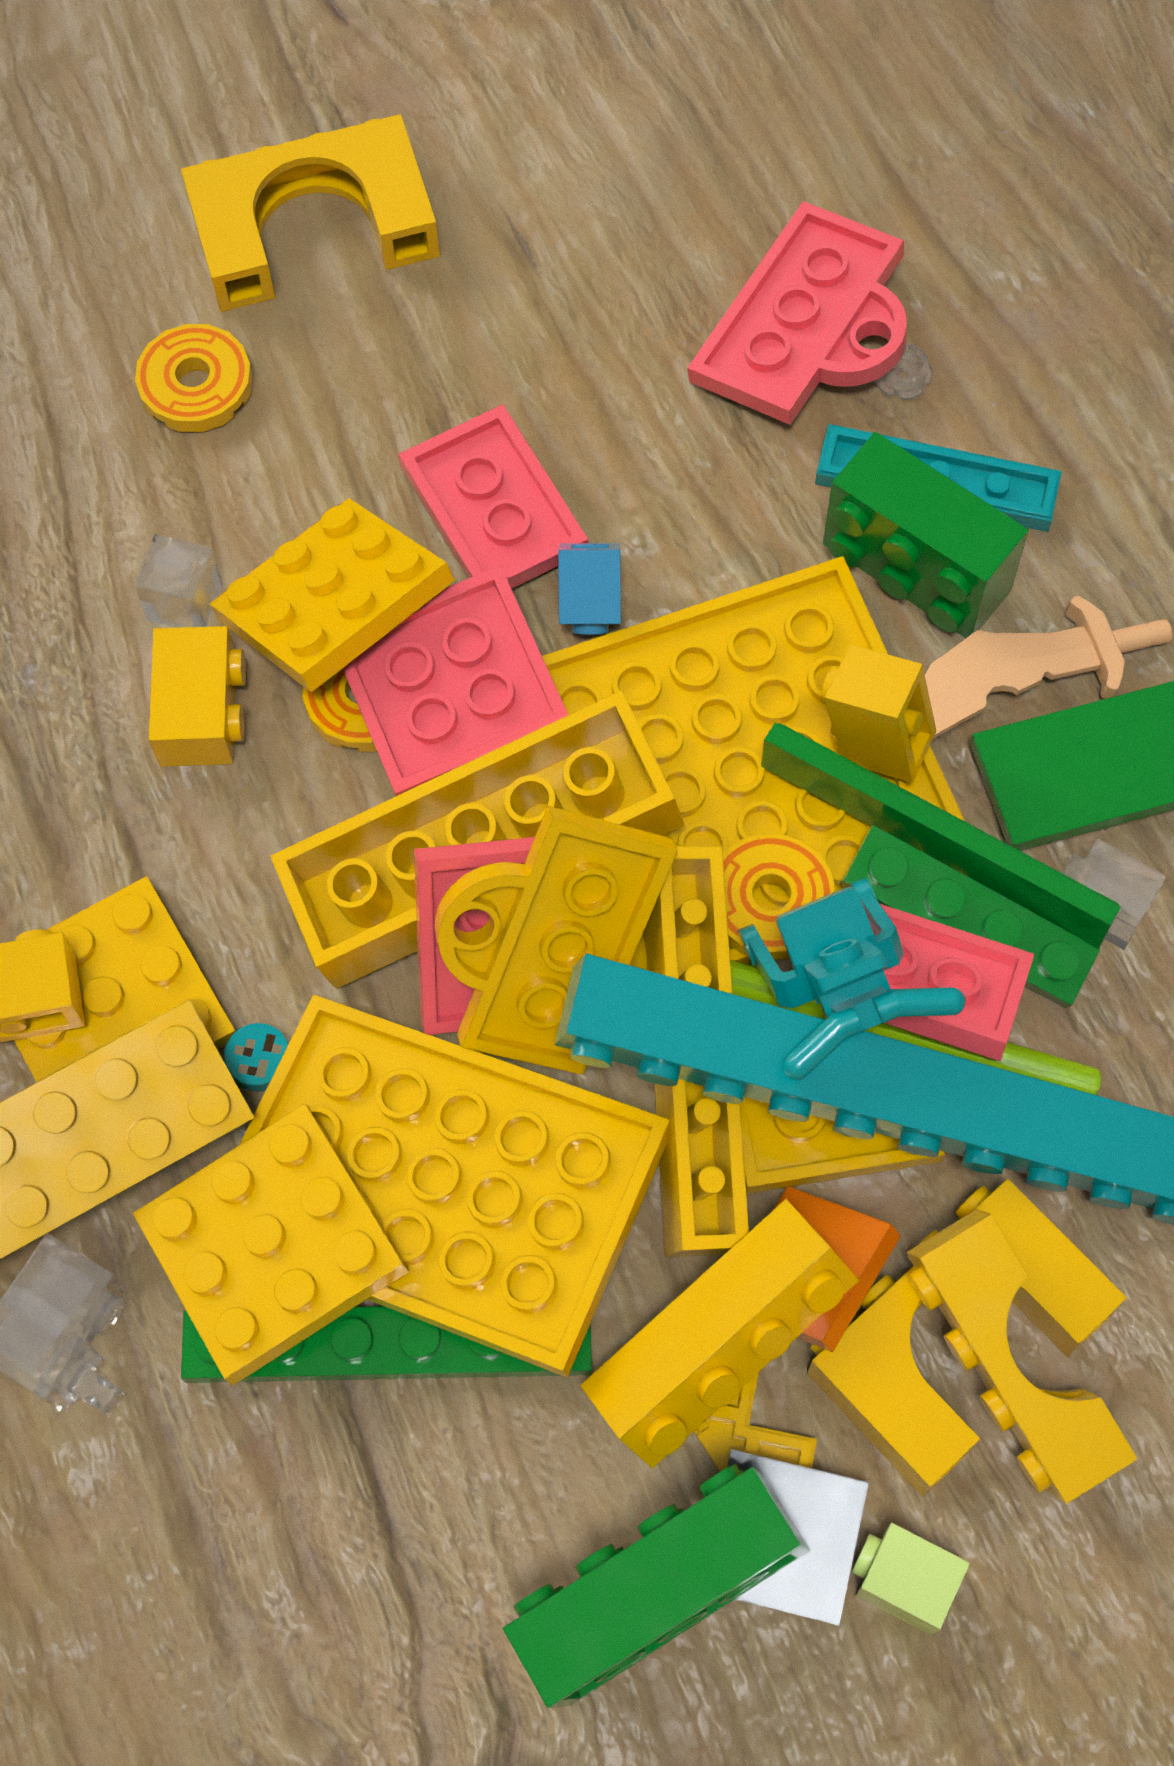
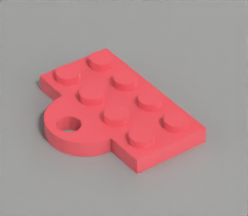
M803 201L688 366L689 382L791 425L819 382L833 386L850 387L867 384L881 378L899 362L907 343V319L904 307L898 297L884 286L904 257V240ZM872 335L882 336L889 341L885 346L878 349H867L859 344L863 338Z

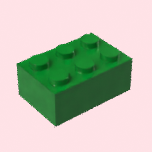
M875 431L831 482L823 545L829 549L834 558L843 556L848 567L856 566L875 578L881 588L892 597L901 600L907 599L925 611L931 621L939 628L947 632H957L964 638H967L982 628L1011 592L1029 529Z

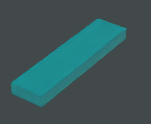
M828 424L816 472L815 484L831 488V482L873 433ZM882 435L1024 527L1049 532L1062 471Z

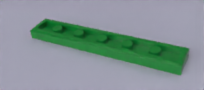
M775 722L764 739L761 767L861 821L882 829L1082 940L1100 948L1121 908L1119 903L781 723Z

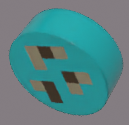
M264 1023L248 1024L238 1029L228 1040L224 1052L225 1064L234 1081L240 1087L253 1092L266 1091L287 1049L288 1042L285 1036L271 1025Z

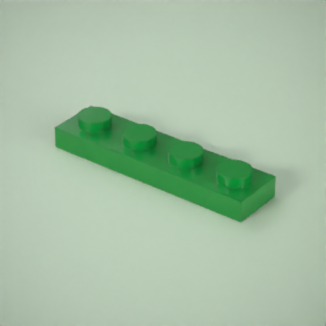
M874 825L866 832L839 884L844 888L850 887V883L865 877L869 881L879 904L1034 953L1025 987L1064 1008L1073 1005L1100 951L1094 945Z

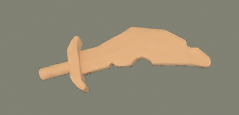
M1074 596L1065 613L1075 623L1076 628L1051 633H990L977 630L931 663L925 674L937 730L933 739L983 712L986 708L987 697L991 693L1006 691L1018 695L1039 685L1043 677L1053 680L1095 670L1102 685L1101 697L1105 699L1114 697L1123 677L1125 660L1122 653L1171 642L1172 629L1167 619H1160L1111 630L1103 611L1086 599Z

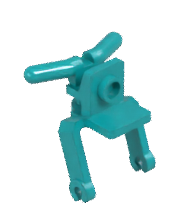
M865 877L850 883V887L843 888L785 912L776 918V924L794 968L791 971L782 972L754 924L737 930L741 941L745 945L743 949L751 966L756 965L779 1006L795 1008L814 1000L817 1005L821 1004L826 1016V1020L785 1058L783 1068L786 1075L792 1079L800 1080L805 1078L843 1041L871 1027L897 1017L957 1015L965 1007L966 999L963 992L953 987L890 989L884 970L899 965L904 952L896 926L877 901L875 893Z

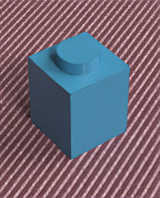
M560 543L558 549L559 624H572V633L575 634L608 633L609 624H621V543Z

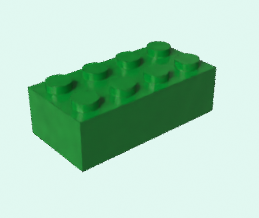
M736 1464L720 1471L699 1487L704 1496L702 1500L686 1510H683V1508L677 1510L674 1504L663 1508L638 1525L637 1529L643 1538L625 1549L623 1547L615 1549L613 1544L601 1548L576 1565L575 1568L580 1578L565 1588L559 1586L554 1589L551 1584H547L513 1606L518 1618L502 1629L547 1709L573 1705L811 1551L765 1476L754 1467L745 1472L739 1470Z

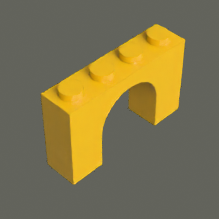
M401 114L383 119H371L363 124L330 132H319L306 138L274 146H263L254 151L217 160H206L197 165L181 168L220 312L276 298L268 262L261 242L262 231L268 218L278 207L301 195L311 193L335 194L358 205L370 220L385 270L440 257L436 219Z
M1008 1178L992 1193L984 1185L981 1186L956 1211L955 1214L960 1219L976 1209L993 1215L1028 1274L1012 1302L1067 1358L1112 1316L1126 1300L1127 1297ZM934 1230L919 1244H921L922 1242L926 1241L927 1239H929L930 1237L934 1236L939 1232L937 1230ZM913 1266L897 1282L889 1275H886L869 1290L861 1303V1306L866 1311L847 1327L833 1353L814 1344L811 1345L810 1349L816 1357L811 1361L807 1374L913 1488L924 1497L975 1447L980 1438L926 1382L915 1363L911 1350L910 1330L913 1315L923 1302L908 1278V1274L916 1270L915 1266Z

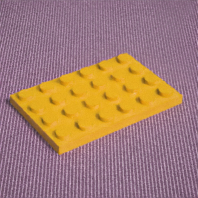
M313 994L256 1109L255 1118L251 1120L240 1144L303 1104H306L409 1271L367 1300L567 1378L666 1148L670 1119L471 1049L462 1048L454 1043Z

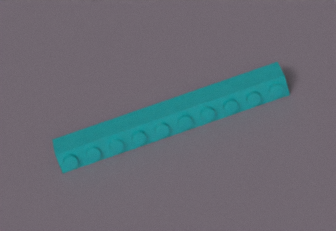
M587 953L573 967L554 1045L570 1049V1058L576 1062L599 1068L611 1067L612 1061L638 1068L636 1076L651 1083L676 1086L678 1079L704 1086L702 1094L717 1101L741 1104L744 1097L768 1103V1112L783 1119L805 1122L809 1120V1115L834 1121L833 1130L845 1136L873 1139L874 1133L899 1139L898 1148L911 1154L936 1157L939 1154V1150L962 1156V1166L977 1172L1002 1174L1003 1168L1027 1174L1026 1183L1033 1187L1057 1192L1066 1191L1067 1185L1090 1191L1089 1200L1093 1203L1118 1209H1128L1131 1203L1152 1208V1217L1154 1219L1174 1225L1173 1116L867 1031L847 1038L808 1076L795 1080L786 1075L783 1068L784 1060L825 1021L824 1019Z

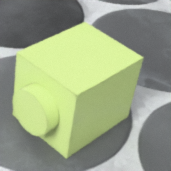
M891 1523L882 1539L869 1533L851 1573L863 1578L855 1596L933 1636L941 1629L970 1563Z

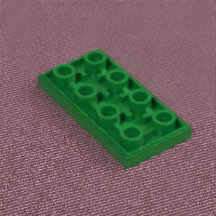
M1174 681L972 734L970 746L1006 843L1021 851L1174 810Z

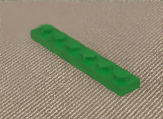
M382 1306L352 1308L240 1382L561 1375ZM184 1310L181 1379L185 1383L227 1382L223 1378L189 1314ZM591 1324L568 1376L592 1375Z

